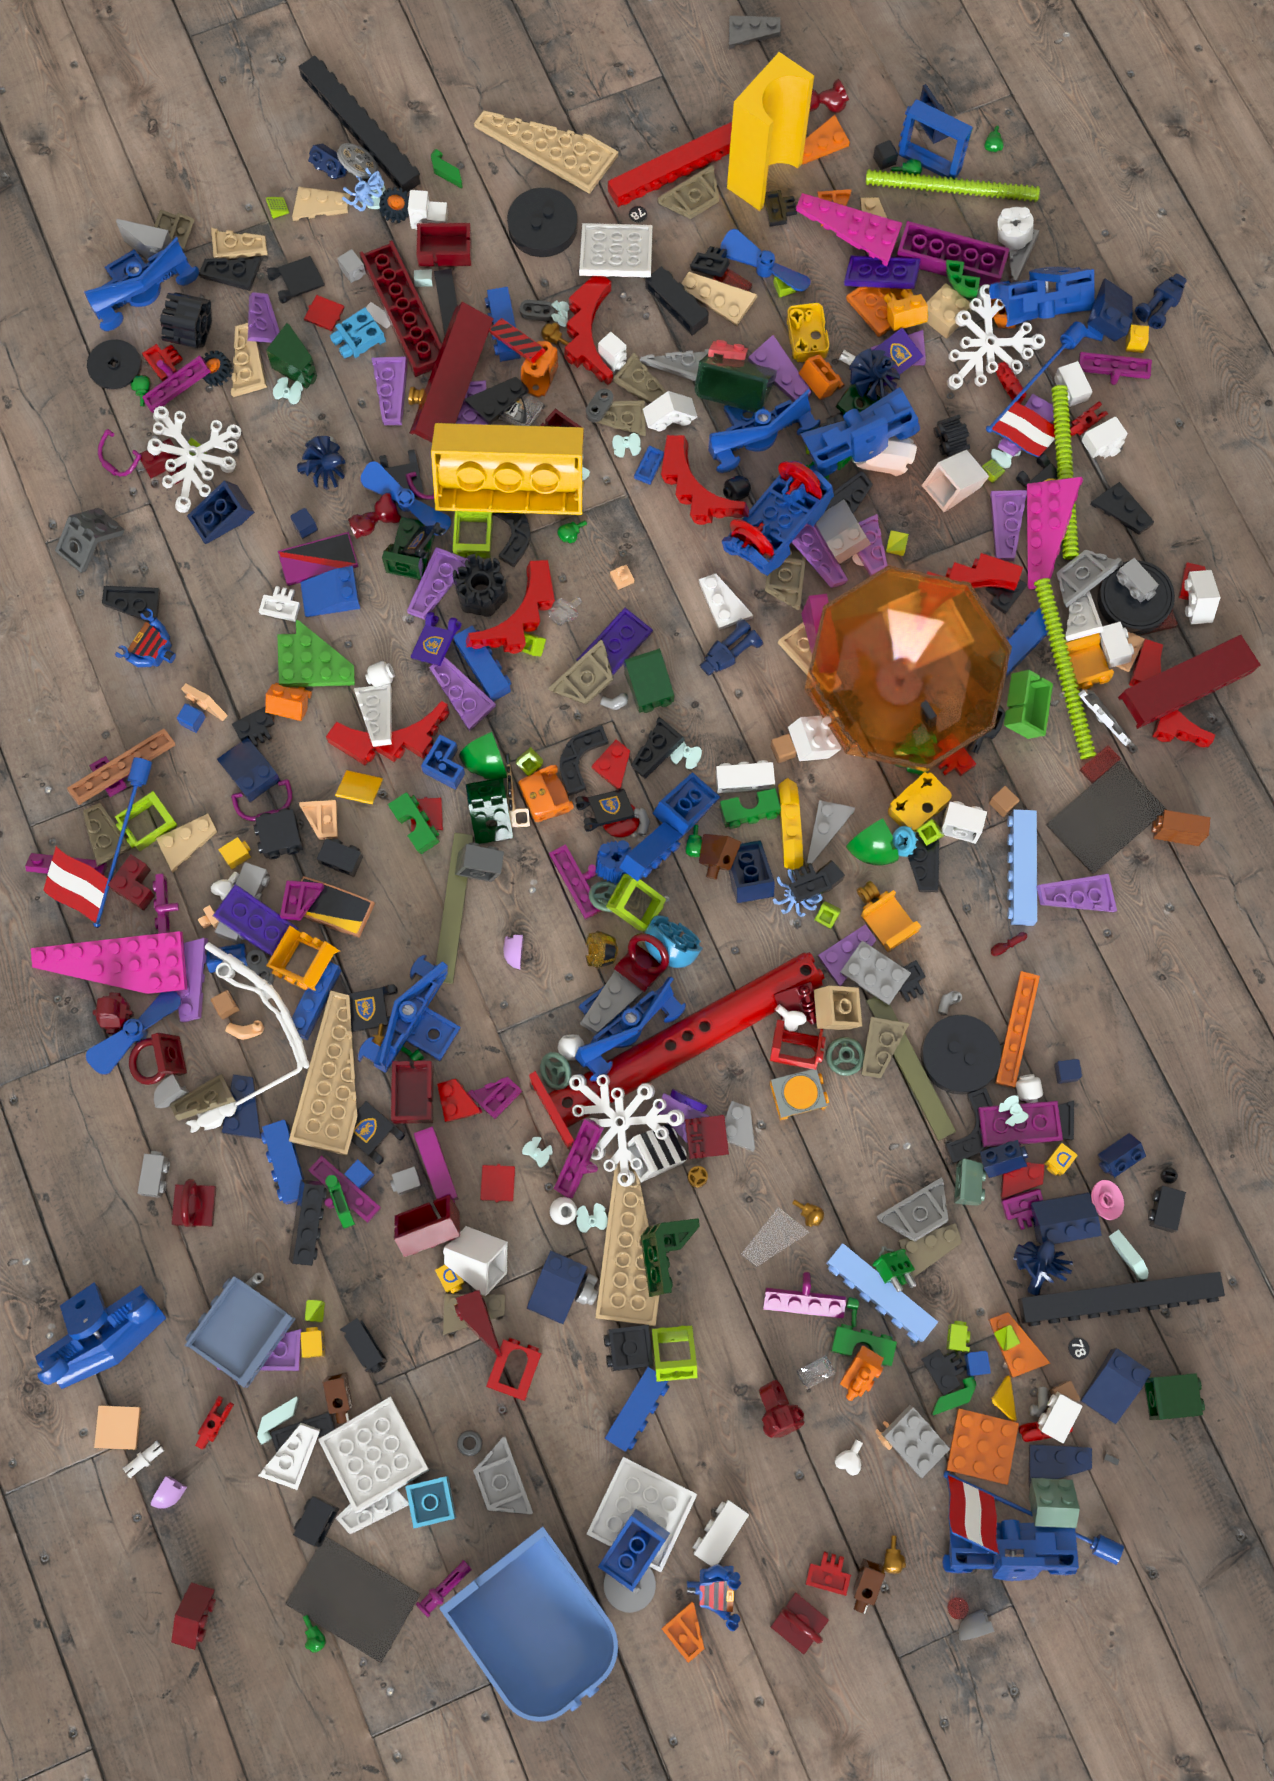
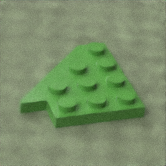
M296 620V634H277L279 685L283 687L355 685L354 665L299 620Z

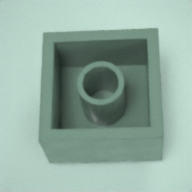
M1031 1478L1029 1502L1034 1525L1077 1528L1080 1508L1073 1480Z

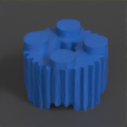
M624 840L619 842L611 841L600 846L596 860V873H598V877H603V880L607 879V882L611 881V883L616 885L620 882L623 874H627L619 867L625 856L631 851L628 842Z

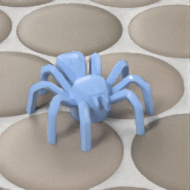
M365 168L370 177L368 182L366 183L361 177L356 176L360 181L355 186L354 190L356 193L351 192L346 187L343 188L351 196H356L355 200L351 202L345 197H342V200L349 205H353L361 212L366 209V204L372 207L374 201L371 195L380 197L382 195L381 189L384 185L379 171L371 174L369 169ZM371 190H378L379 193L377 194ZM358 201L362 202L363 207H359L356 203Z
M789 869L788 876L792 883L796 881L792 875V870ZM777 877L778 884L789 890H785L788 894H784V896L787 898L781 901H777L774 898L773 903L781 905L791 901L786 910L782 909L781 912L783 914L790 912L795 903L796 913L800 917L805 916V913L800 912L799 903L796 904L789 885L784 884L780 877ZM820 894L806 901L812 905L817 904L823 898ZM805 901L800 902L808 910H815L817 908L816 905L813 907L807 905Z

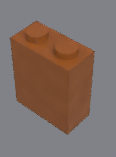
M1164 810L1161 815H1158L1156 821L1152 823L1151 832H1154L1153 839L1199 846L1209 836L1211 817Z

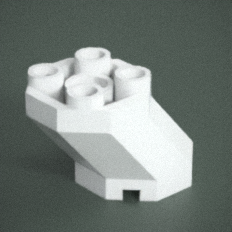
M896 436L888 439V447L876 457L863 462H855L852 458V462L865 470L891 473L894 476H899L908 470L906 468L908 463H913L917 446L913 444L914 441L910 438L899 440Z

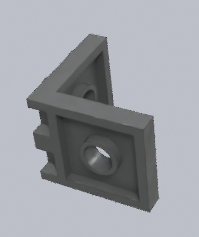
M100 508L69 515L55 551L80 573H83L88 568L97 543L122 536L125 529ZM75 543H76L77 546H78V551H77L76 548H75V545H74Z

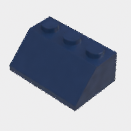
M1089 1192L1031 1202L1036 1242L1041 1245L1046 1240L1052 1241L1053 1244L1102 1236L1099 1216Z

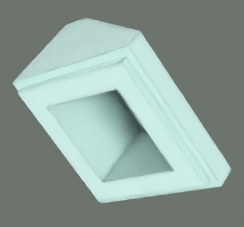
M432 269L414 270L415 287L433 286Z

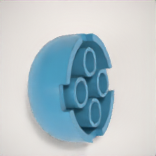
M665 916L653 917L645 933L656 937L664 944L669 954L668 966L683 968L692 964L703 949L699 945L700 939L681 923L677 925L669 922V918ZM683 931L685 934H683L682 937H679V935ZM644 941L649 953L661 963V955L657 948L651 943Z

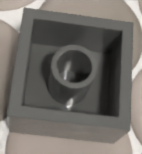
M478 843L466 844L458 852L455 875L492 882L501 874L504 851H499V848L493 846L487 848L480 847Z

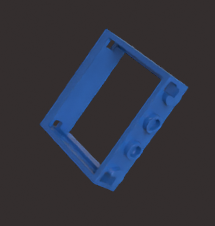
M916 99L913 105L908 106L905 112L907 116L903 122L905 127L900 135L902 139L898 145L900 147L899 156L907 160H919L923 168L942 177L945 176L947 179L949 177H952V179L957 178L962 170L973 127ZM915 120L957 140L952 162L910 142Z

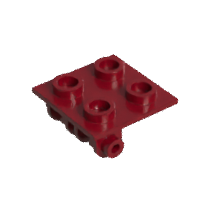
M811 982L774 994L777 1006L780 1004L788 1011L802 1012L806 1016V1021L810 1024L817 1023L814 991Z
M724 1115L685 1119L690 1159L729 1155Z

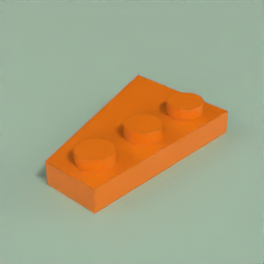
M835 115L805 139L802 165L850 145V141Z
M1009 1312L989 1319L993 1333L1007 1325H1011L1020 1340V1344L1006 1351H1003L997 1340L1011 1378L1050 1364Z

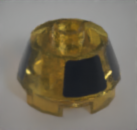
M599 930L589 933L585 945H588V955H585L588 966L599 969L613 964L618 954L615 937Z

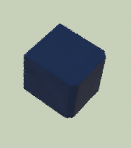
M306 508L291 515L292 524L302 539L318 531L316 522Z
M1078 1059L1058 1061L1054 1064L1057 1084L1077 1082L1082 1077L1080 1061Z

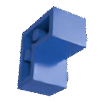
M439 735L421 765L424 774L455 790L465 775L464 767L452 762L458 751L456 742Z

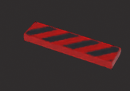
M502 318L489 329L494 337L532 364L546 352L544 347Z

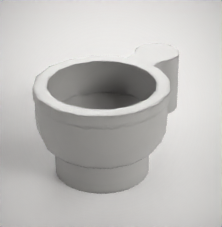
M589 1273L586 1275L576 1295V1302L589 1305L594 1303L598 1295V1291L594 1289L597 1277Z

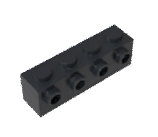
M661 266L651 274V277L646 278L645 288L692 336L708 324L709 313L704 306L701 307L692 294H688L684 286L673 278L670 271H666Z
M300 1180L289 1260L292 1264L313 1266V1260L317 1259L318 1249L315 1246L316 1240L320 1239L321 1229L318 1226L319 1220L323 1219L324 1209L321 1206L322 1200L326 1199L327 1189L324 1188L321 1181Z

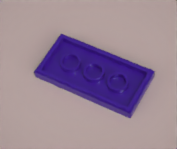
M850 256L844 285L915 289L921 259L891 257L888 266L882 264L883 261L876 257Z
M624 608L577 658V661L602 640L606 647L612 674L614 675L624 664V660L630 658L653 633V629L627 608Z
M236 884L233 885L212 915L270 957L276 950L289 925L296 930L299 929L288 920L281 919L278 913Z

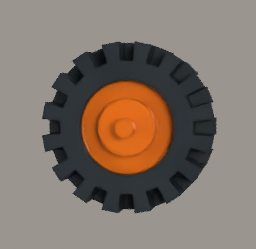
M391 187L387 191L385 190L383 195H381L379 211L382 212V217L386 216L387 221L392 219L391 223H394L395 220H397V223H400L401 219L405 221L406 217L408 218L409 196H407V192L402 193V188L397 191V187H393V190H391Z
M213 350L210 351V355L205 353L206 357L203 359L211 372L202 379L207 384L214 385L215 387L218 384L220 386L223 385V381L228 382L226 378H231L230 372L233 373L231 361L222 352L217 350L215 352Z

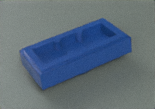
M648 446L634 474V478L651 485L663 461L664 451Z

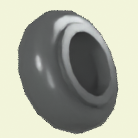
M466 1430L458 1437L457 1447L463 1455L474 1456L482 1448V1438L476 1431ZM471 1436L475 1439L476 1445L473 1449L468 1450L464 1447V1440Z

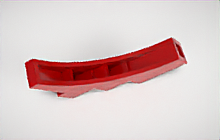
M592 276L569 297V309L575 315L567 322V334L573 340L564 348L565 359L569 364H574L577 368L583 364L584 368L588 371L591 370L600 382L609 385L613 382V372L603 362L596 350L592 338V325L599 306L611 292V281L605 276Z
M667 435L661 476L665 483L670 485L677 484L675 495L680 503L685 505L691 504L690 516L694 523L699 525L712 523L713 517H749V508L746 502L719 497L705 489L695 479L690 470L688 459L689 444L685 436Z
M981 553L979 559L975 558L972 568L954 562L952 568L948 567L945 577L927 571L926 576L921 577L918 585L921 588L919 595H922L919 606H922V610L916 613L914 622L917 625L915 629L922 632L934 610L945 600L959 592L986 586L1015 590L1023 567Z
M548 560L529 562L526 568V592L523 602L517 611L495 627L469 633L465 640L466 647L480 649L483 646L498 648L503 645L504 652L512 654L523 650L526 645L524 630L525 632L537 630L540 624L538 609L541 611L548 610L555 601Z
M1148 639L1143 641L1131 675L1130 686H1134L1161 673L1163 644ZM1176 710L1157 719L1152 737L1157 738L1161 742H1171L1174 737H1177L1180 741H1190L1199 747H1209L1214 741L1215 734L1201 729L1189 721L1179 710Z
M441 701L422 720L409 727L393 731L392 744L373 746L368 732L351 729L338 722L334 724L326 735L328 743L365 766L374 759L376 751L394 763L397 758L400 759L403 756L405 748L424 759L434 745L431 736L434 737L440 723L444 722L449 716L448 704Z

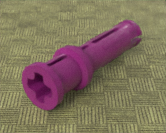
M463 1560L435 1589H430L429 1594L421 1602H417L416 1606L429 1618L431 1616L430 1613L439 1604L442 1605L444 1603L443 1598L472 1571V1568Z

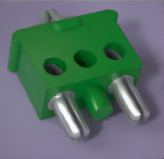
M886 1246L881 1247L882 1251L879 1252V1258L872 1265L876 1267L884 1283L891 1282L897 1292L902 1291L901 1285L906 1283L909 1284L910 1288L915 1287L916 1282L911 1276L915 1268L906 1255V1250L894 1251L893 1249H887Z

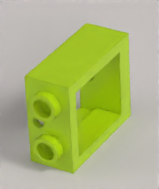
M455 511L453 554L468 558L471 554H476V558L477 556H480L482 559L491 558L492 512ZM461 522H486V544H461Z
M154 791L132 805L128 821L154 805L166 823L139 841L129 827H126L127 842L132 849L136 847L139 852L155 842L157 837L170 832L178 826ZM127 809L115 816L118 821L115 825L120 832Z
M623 874L606 907L635 929L646 931L653 917L658 916L662 911L666 898L642 880L637 882L630 875ZM635 887H638L652 898L641 920L624 909Z
M692 1326L652 1329L656 1381L697 1378V1361ZM689 1342L690 1359L660 1362L659 1343Z

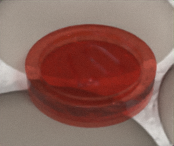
M955 1597L948 1602L947 1610L952 1618L963 1619L967 1616L969 1607L964 1599Z

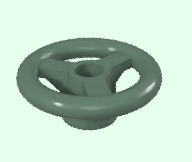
M601 881L594 884L589 891V899L593 906L601 911L612 912L606 905L618 884L614 885L611 881ZM609 887L602 894H595L598 888Z
M842 1037L834 1040L828 1046L826 1061L835 1073L849 1076L857 1073L862 1068L864 1050L856 1040ZM848 1043L857 1049L859 1059L854 1057V1050L848 1047ZM841 1044L842 1048L838 1053V1058L832 1061L834 1048ZM847 1053L849 1058L845 1059L842 1054ZM842 1062H850L856 1065L849 1070H842L837 1067Z
M557 1052L547 1053L542 1058L540 1064L542 1079L551 1089H565L569 1085L571 1078L570 1065L561 1054ZM550 1058H556L559 1062H551ZM546 1066L550 1069L552 1081L547 1075ZM565 1076L564 1082L558 1085L559 1079Z

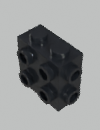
M284 808L280 809L277 813H263L260 817L255 818L254 831L256 836L259 835L260 842L257 843L260 854L263 853L266 859H277L280 855L284 854L294 855L303 850L297 818L293 809Z

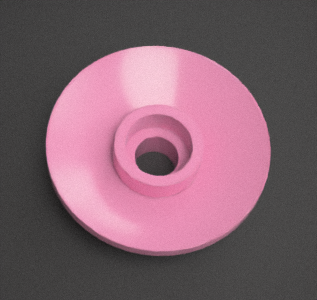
M1108 1180L1097 1182L1091 1193L1092 1203L1095 1205L1097 1213L1107 1220L1118 1218L1124 1209V1199L1120 1189Z

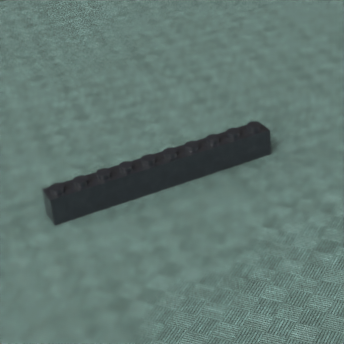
M314 55L298 66L301 78L361 147L371 154L378 166L398 189L402 188V193L405 191L408 193L420 184V172L417 167L410 164L408 157L405 154H401L396 143H392L389 140L387 133L379 129L377 122L368 116L366 109L358 105L353 95L350 96L345 85L337 81V77L332 71L329 72L323 60H319Z
M1213 1272L1018 1299L1022 1324L1028 1323V1326L1031 1327L1041 1325L1040 1321L1048 1320V1324L1060 1323L1061 1318H1068V1321L1081 1320L1080 1316L1088 1315V1319L1098 1318L1100 1313L1106 1312L1108 1316L1120 1315L1121 1310H1127L1128 1313L1140 1312V1308L1147 1307V1310L1151 1311L1160 1309L1159 1305L1166 1304L1167 1308L1180 1307L1179 1303L1187 1302V1306L1200 1304L1199 1300L1206 1299L1207 1303L1218 1302L1219 1297L1225 1296L1221 1273Z

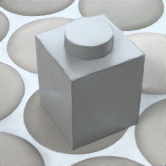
M352 249L337 258L339 268L351 283L361 279L366 274L364 264Z
M415 1167L392 1174L391 1187L393 1192L397 1191L399 1195L422 1188Z

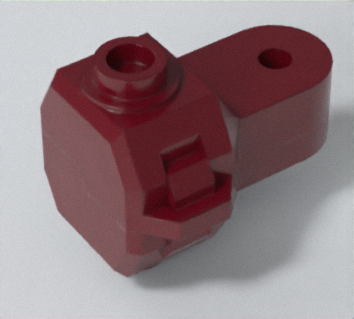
M111 992L109 996L97 999L96 1010H93V1015L96 1016L100 1027L106 1030V1034L114 1035L118 1031L123 1030V1025L131 1017H134V1012L131 1011L130 1005L121 996V993Z
M773 1380L760 1387V1397L766 1409L762 1418L764 1424L763 1431L768 1437H783L804 1425V1412L798 1405L789 1404L784 1389L777 1380Z

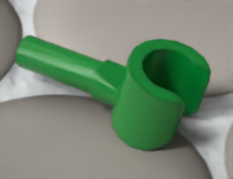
M404 1046L401 1048V1051L407 1054L413 1062L424 1059L418 1049L412 1053Z
M849 1297L846 1308L852 1309V1326L857 1327L859 1301Z

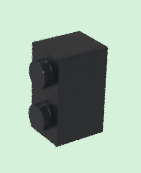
M326 838L317 856L319 864L355 877L363 859L360 849L353 845L349 847L342 845L343 842L332 838V840Z
M1166 1186L1155 1189L1152 1201H1155L1154 1207L1150 1209L1148 1214L1149 1226L1171 1233L1178 1231L1186 1192Z
M312 1496L304 1506L305 1512L302 1518L298 1519L295 1524L293 1535L314 1547H321L340 1508L320 1497Z

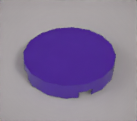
M676 1089L671 1090V1098L695 1110L705 1112L708 1107L704 1102Z

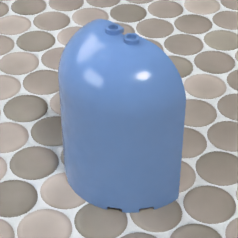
M544 1527L537 1530L439 1608L505 1704L515 1714L527 1720L548 1721L561 1716L569 1709L573 1712L582 1704L581 1698L586 1694L590 1698L599 1691L598 1685L608 1677L617 1659L618 1640L613 1624Z

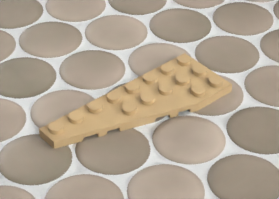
M483 111L474 123L475 128L589 194L618 157V151L590 135L583 134L582 136L574 134V131L570 130L565 132L549 125L536 122H522L518 118H515V120L505 118L504 115Z
M330 990L289 1141L347 1156L357 1120L349 995Z
M619 1161L617 1168L614 1170L595 1319L656 1326L659 1296L649 1297L641 1235L649 1225L640 1180L635 1170L631 1167V1162L628 1161L629 1170L634 1173L635 1181L630 1186L624 1187L620 1185L617 1179L618 1174L621 1172ZM626 1175L622 1176V1180L624 1182L628 1181Z

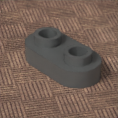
M524 300L520 304V314L525 319L550 321L553 319L551 315L555 313V308L551 306L552 303L547 301Z
M603 388L598 390L586 407V417L589 421L599 422L602 420L613 404V393L609 389Z
M255 949L250 951L246 957L248 967L260 977L262 973H267V976L263 979L271 985L274 982L275 975L271 974L273 970L266 966L269 962L266 955L261 950ZM258 956V961L253 962V958Z

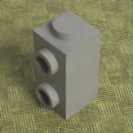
M1135 558L1123 565L1116 574L1118 581L1125 585L1130 591L1131 596L1140 603L1145 599L1150 600L1156 594L1155 590L1159 584Z
M151 1151V1154H144L138 1194L162 1198V1193H165L167 1183L164 1180L165 1174L169 1172L170 1162L167 1157L162 1156V1152Z

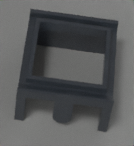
M356 1318L340 1329L346 1333L344 1337L361 1365L366 1368L365 1372L376 1374L385 1368L384 1364L388 1361L362 1320L359 1321Z

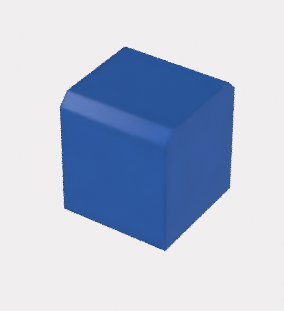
M185 703L177 716L181 726L197 733L206 718L201 710Z
M359 1160L344 1173L360 1190L374 1176Z
M986 1351L965 1354L967 1377L991 1373L988 1353Z

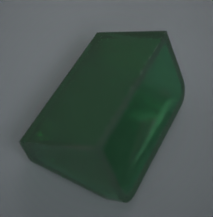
M715 353L714 357H708L707 354L699 361L694 390L696 395L702 399L750 412H757L766 403L775 382L777 370L737 359L723 358V355Z

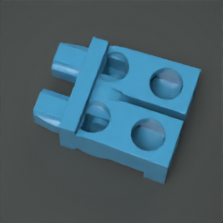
M366 307L344 320L341 324H337V330L330 335L331 341L335 346L341 342L345 343V345L338 348L344 359L351 355L357 358L360 356L359 354L366 352L377 343L381 345L386 342L383 331L374 321Z

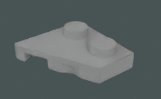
M731 1101L725 1117L727 1141L754 1152L755 1143L750 1107Z

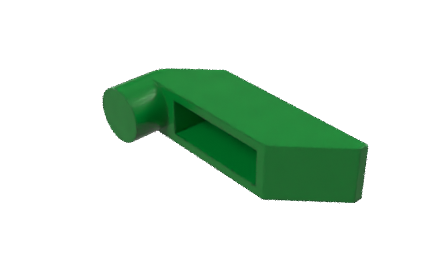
M435 149L430 155L434 174L462 189L459 169L442 160L443 154Z
M329 1175L325 1183L328 1186L340 1222L344 1229L353 1226L355 1222L342 1186L336 1176Z
M974 1376L962 1380L965 1388L938 1397L931 1416L969 1403L976 1388Z

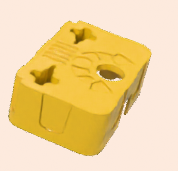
M811 303L790 306L786 322L793 360L797 359V362H806L808 358L819 354L825 359L828 356L829 339L827 330L825 332L824 328L825 317L822 305ZM812 332H819L821 337L817 340L811 337Z
M924 772L890 803L888 815L900 827H912V830L918 833L916 829L927 823L948 805L952 794L931 772L928 774ZM927 782L930 783V785H926V786H924V787L922 788L923 783H925V784H926ZM924 803L932 805L933 810L930 813L922 810ZM904 805L903 810H896L897 807L900 808Z

